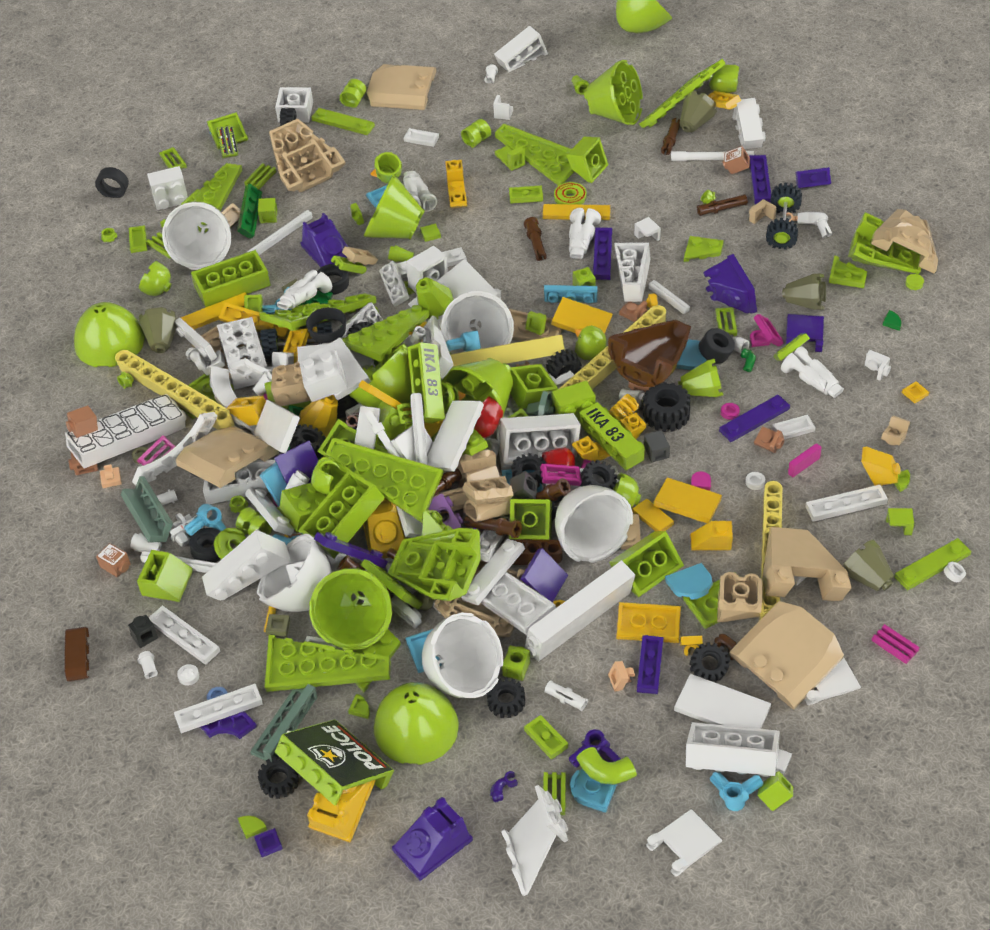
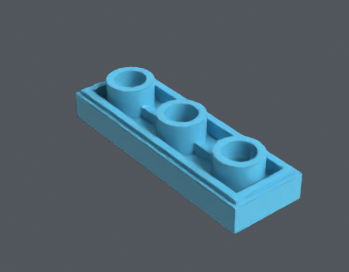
M544 285V301L551 303L561 302L562 297L577 302L596 303L597 286Z

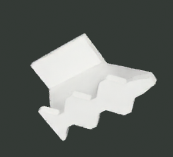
M539 785L535 786L538 800L509 832L505 829L501 831L507 843V854L513 864L512 872L523 896L528 895L556 835L563 842L568 841L566 835L568 827L564 819H561L560 812H562L559 801L557 799L554 800L549 791H545Z

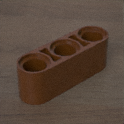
M513 540L523 543L525 550L512 565H528L537 550L541 548L557 564L563 559L562 547L558 540Z
M87 626L65 630V676L67 682L89 679V676H87V671H89V659H87V654H89V643L87 641L89 630Z

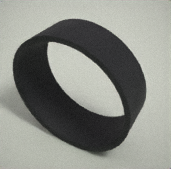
M331 307L321 308L308 316L306 326L312 339L320 343H330L345 334L346 317L339 309ZM326 319L338 320L343 324L338 330L327 334L312 331L318 322Z

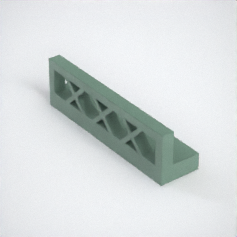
M139 476L135 489H122L121 496L147 541L166 542L173 522L145 476Z
M307 684L305 689H293L250 751L251 755L265 761L270 759L271 762L274 761L273 757H278L275 750L281 735L287 733V731H295L317 699L314 686ZM296 694H301L297 701L293 703V699L296 696ZM289 711L284 720H282L283 713ZM273 728H277V730L271 737L270 732ZM267 744L263 749V753L258 751L262 745Z

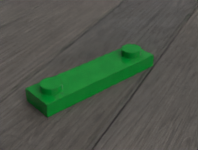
M250 183L245 186L237 231L248 239H252L255 236L258 203L262 197V191Z

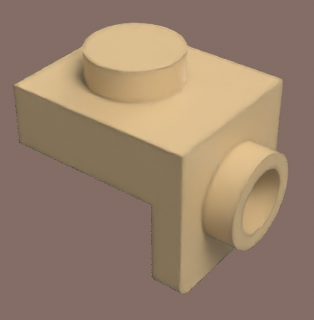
M764 199L761 200L758 204L751 207L749 221L755 224L764 216L774 220L776 217V206Z
M892 416L889 426L883 432L881 439L890 445H900L907 435L910 421Z

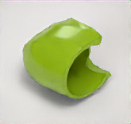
M724 65L717 70L709 82L711 90L725 93L736 92L739 66Z
M322 457L313 470L311 485L318 492L328 495L350 469L333 458Z

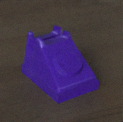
M322 213L320 219L310 224L303 222L301 247L318 263L320 268L328 264H335L331 262L333 256L347 258L342 251L348 245L331 219L328 220L325 213Z
M734 254L727 256V259L703 272L705 277L711 278L708 280L709 286L706 287L707 292H713V295L710 296L713 301H720L744 313L752 314L757 312L755 288Z
M441 797L433 807L429 806L423 811L421 816L392 846V850L418 880L421 881L472 842L473 837L469 834L463 817H460L448 805L445 798Z

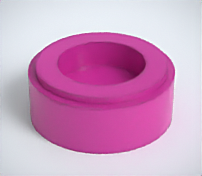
M734 403L722 405L721 416L723 418L733 420L739 416L740 409L738 405Z

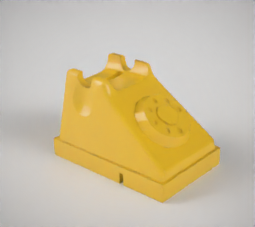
M384 498L365 521L363 528L368 550L375 549L383 553L382 557L385 559L389 558L387 557V552L390 548L398 551L402 540L407 538L405 537L396 505Z
M376 780L343 790L335 806L318 791L313 799L314 805L307 814L309 820L308 827L350 843Z

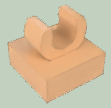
M110 464L104 466V470L100 471L102 488L122 484L119 467L112 468Z
M615 661L608 673L614 691L623 690L626 683L632 682L630 677L635 676L633 668H625L623 661Z

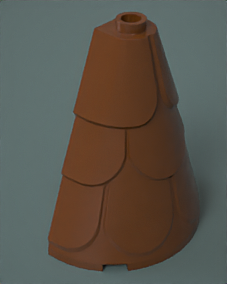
M671 320L612 335L608 339L610 358L614 360L618 367L616 370L627 381L641 387L656 386L663 383L674 372L686 347L691 326L678 320Z

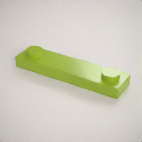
M318 108L311 116L312 121L368 135L375 126L372 121Z
M957 538L896 572L894 578L908 591L943 571L948 563H957L970 556L971 550Z

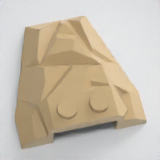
M299 119L269 131L279 176L288 191L298 190L303 192L332 178L333 173L339 171L345 165V161L337 149L329 147L322 137L319 139L315 136L313 130Z
M897 209L874 232L871 244L887 251L894 241L921 254L919 267L935 273L938 257L929 223L927 220L920 219L919 216H913L907 210Z

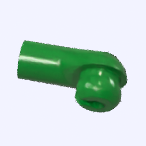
M744 348L740 354L741 358H745L743 370L751 372L756 356L752 350Z

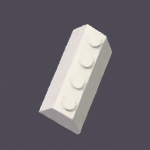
M574 413L500 418L499 439L503 463H512L513 460H516V457L522 458V454L528 456V453H532V456L537 454L539 458L540 456L542 457L543 452L565 447L569 448L574 456L577 457V452L572 447V443L579 440V421Z
M692 722L686 743V767L696 770L710 769L717 772L730 771L737 772L738 774H759L763 777L775 776L780 731Z

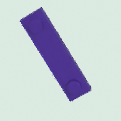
M749 155L754 203L758 204L763 199L771 203V188L766 155Z
M595 227L593 275L596 280H610L612 228Z
M776 395L719 427V432L730 442H733L788 411L790 405L781 396Z
M317 532L314 540L324 547L360 560L367 559L379 567L385 568L388 563L382 557L383 553L375 549L368 551L338 540L337 536L332 533L326 532L322 534Z

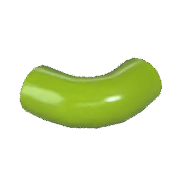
M590 747L579 753L576 758L586 774L591 779L602 784L615 785L637 776L635 767L627 756L615 762H607L600 757L595 747Z

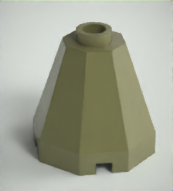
M692 91L686 95L680 118V126L683 131L692 133L715 116L717 108L715 109L716 104L705 93L698 95L696 94L697 91Z
M811 274L786 284L782 290L783 299H786L788 303L813 310H824L825 306H821L822 301L826 302V283L821 281V278H824V274Z
M163 307L147 309L144 315H139V322L151 350L156 353H164L170 348L175 329L177 328L175 312L170 310L171 313H169Z
M874 540L867 541L863 544L866 548H858L845 561L843 566L850 578L876 591L881 589L886 591L893 584L891 580L894 575L880 546Z

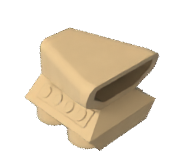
M483 450L473 456L464 454L459 460L457 468L462 474V479L459 481L458 488L463 487L464 483L468 481H485L489 478L500 477L496 467V454L493 450Z
M489 478L485 481L472 480L464 483L462 489L469 500L465 502L463 512L474 522L510 514V499L513 497L512 487L504 480Z
M727 572L720 576L717 622L759 617L762 608V579L752 573L739 577L734 572Z

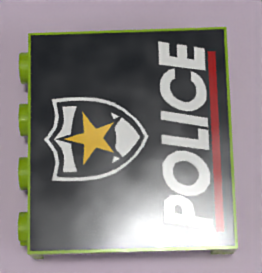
M335 719L282 734L275 750L279 757L334 806L337 805L343 790L376 780L375 785L378 788L384 789L388 786L394 769Z

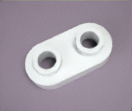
M397 596L391 598L392 610L413 628L418 627L422 623L420 619L422 615L417 609H411L408 603Z

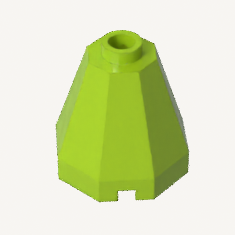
M427 277L420 279L416 284L418 305L429 310L428 319L433 315L438 320V317L444 314L448 305L454 300L451 290Z
M715 359L705 361L680 377L681 381H678V385H681L682 389H686L688 391L687 394L691 396H723V391L719 392V389L722 388L717 366H712L715 363Z

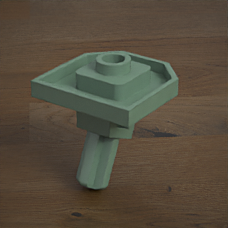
M543 391L540 402L528 404L527 409L524 410L528 416L554 415L555 407L552 406L551 392Z

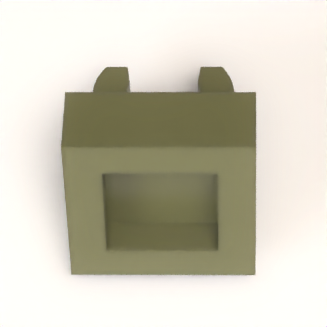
M269 614L266 635L287 637L290 616Z

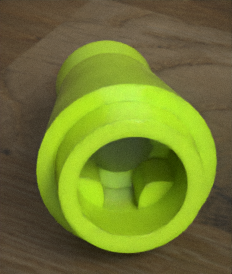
M578 75L573 76L571 81L575 92L584 95V91L587 90L589 83Z
M396 245L395 247H390L388 259L394 262H404L414 257L413 252Z

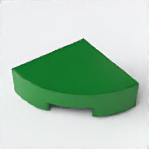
M889 310L883 321V326L900 331L901 318L898 314Z

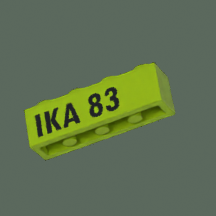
M419 342L407 347L412 394L421 393L424 423L432 424L445 419L438 347L435 344Z
M597 402L579 412L580 426L625 471L644 461V445L632 436V433L621 425L618 419L609 414L607 408L602 407Z

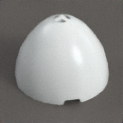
M190 202L180 205L168 215L162 229V239L167 253L176 263L191 270H198L221 262L224 259L231 245V230L227 219L220 210L204 202Z
M470 291L456 297L448 305L442 317L441 332L446 342L447 340L460 338L462 333L473 331L471 327H475L479 333L481 349L510 344L514 332V321L507 305L501 299L491 293ZM475 319V322L470 324L471 320ZM478 321L481 322V327L477 325ZM463 349L452 350L450 352L452 354L466 351H464Z
M598 485L582 486L570 491L561 500L555 517V530L559 543L568 556L577 562L589 561L590 563H595L613 555L627 540L629 526L633 524V512L628 501L614 490Z
M303 534L286 545L291 561L262 577L258 585L257 594L260 596L259 600L282 611H309V602L316 585L325 576L332 573L328 556L310 534ZM305 560L295 575L297 579L291 584L286 565Z
M472 613L454 614L438 623L427 635L422 651V665L427 678L435 688L457 698H476L488 693L497 684L499 670L503 666V651L495 630L487 621L473 616L474 614Z

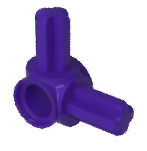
M597 729L590 730L581 742L582 747L569 757L570 763L577 768L580 766L576 759L578 754L587 748L595 747L600 757L607 762H615L621 759L610 748V743L605 739L604 734ZM595 740L601 741L598 745L591 744Z

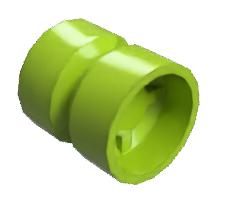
M358 79L349 80L340 94L341 103L346 107L356 108L366 93L365 84Z
M483 119L476 120L461 131L462 140L472 148L491 136V128Z
M250 507L245 508L236 520V528L246 535L252 534L255 530L269 535L273 529L259 512Z

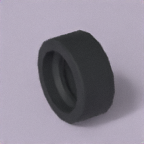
M113 167L102 169L95 181L97 190L103 196L111 198H121L124 196L129 185L127 176L121 170ZM104 179H112L116 181L120 185V187H111L104 181Z
M328 264L318 269V274L322 272L327 276L336 275L342 277L341 280L332 283V290L329 293H333V295L342 293L349 286L348 271L340 270L335 264Z

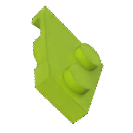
M690 236L684 255V262H689V259L699 258L700 260L707 257L721 256L724 240Z
M834 255L829 283L864 288L867 271L856 267L850 262L845 264L839 260L840 257Z

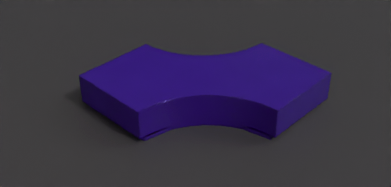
M243 711L200 728L209 738L217 734L227 733L241 739L255 729L257 725Z

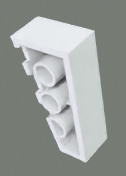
M614 243L624 302H642L651 260L649 243Z
M255 460L235 472V480L222 488L204 480L203 493L206 504L229 501L237 495L247 497L245 493L248 488L254 490L259 488L268 493L269 490L261 479L260 474L276 461L267 460L264 462L262 460Z
M255 530L202 576L206 595L220 601L224 600L291 561L285 542Z

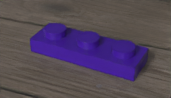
M642 636L637 681L638 693L658 694L663 637Z

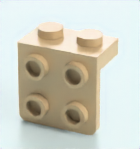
M299 362L273 368L271 390L276 404L285 406L311 401L303 385Z

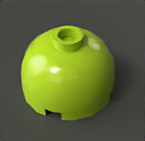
M155 261L148 267L150 271L148 274L144 273L139 284L140 291L149 296H159L164 291L168 292L172 285L170 283L171 274L168 268Z
M618 473V482L612 490L623 496L631 508L633 505H638L641 494H638L639 487L637 482L627 474Z

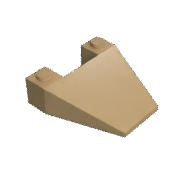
M771 527L769 529L762 576L766 596L785 597L795 584L793 576L818 579L822 600L842 601L852 589L847 570L808 530Z

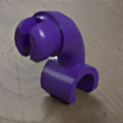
M508 771L503 778L498 779L492 785L490 796H492L494 802L504 799L502 793L505 785L511 788L518 785L516 779L508 780L515 777L513 771Z

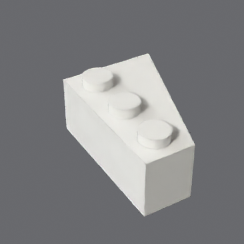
M755 98L741 99L734 108L732 116L733 120H737L735 127L736 130H739L738 137L744 149L760 148L766 139L765 132H762V118H759L760 107L759 104H756Z

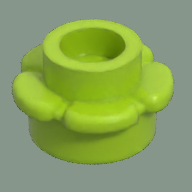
M706 190L700 200L704 204L711 203L712 200L716 199L715 192Z
M105 228L101 232V240L104 242H113L118 236L113 228Z
M121 372V375L117 376L118 383L124 389L129 386L132 387L134 380L130 373Z
M240 495L234 496L229 503L230 510L233 513H241L248 507L247 500Z

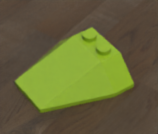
M865 212L853 235L848 257L866 265L920 274L921 267H919L921 254L894 241L887 251L871 244L874 232L884 222Z
M457 528L403 539L388 571V575L432 599L451 601L464 596L469 589L481 560L480 532L478 529Z

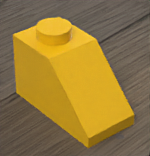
M263 395L236 398L227 409L230 414L242 422L253 426L257 425L266 400Z
M867 446L863 447L861 462L874 486L897 483L898 474L901 473L899 463L895 462L893 456Z
M710 521L690 534L691 550H732V521Z

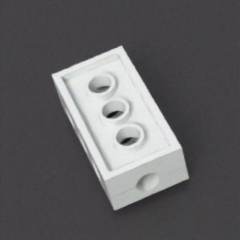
M252 317L217 325L234 390L257 384L259 380L251 377L247 379L230 369L231 363L241 360L242 357H248L246 359L264 368L267 367Z

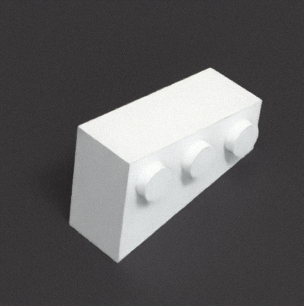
M528 26L494 55L498 64L510 72L525 65L524 63L529 60H536V57L542 54L544 56L547 55L548 52L541 35L531 26Z

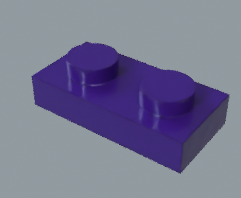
M829 167L795 172L798 189L831 184Z

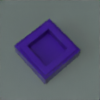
M275 828L254 836L261 857L283 849Z

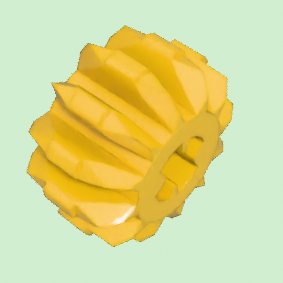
M626 394L609 410V414L620 422L621 419L632 415L639 408V404L634 397Z

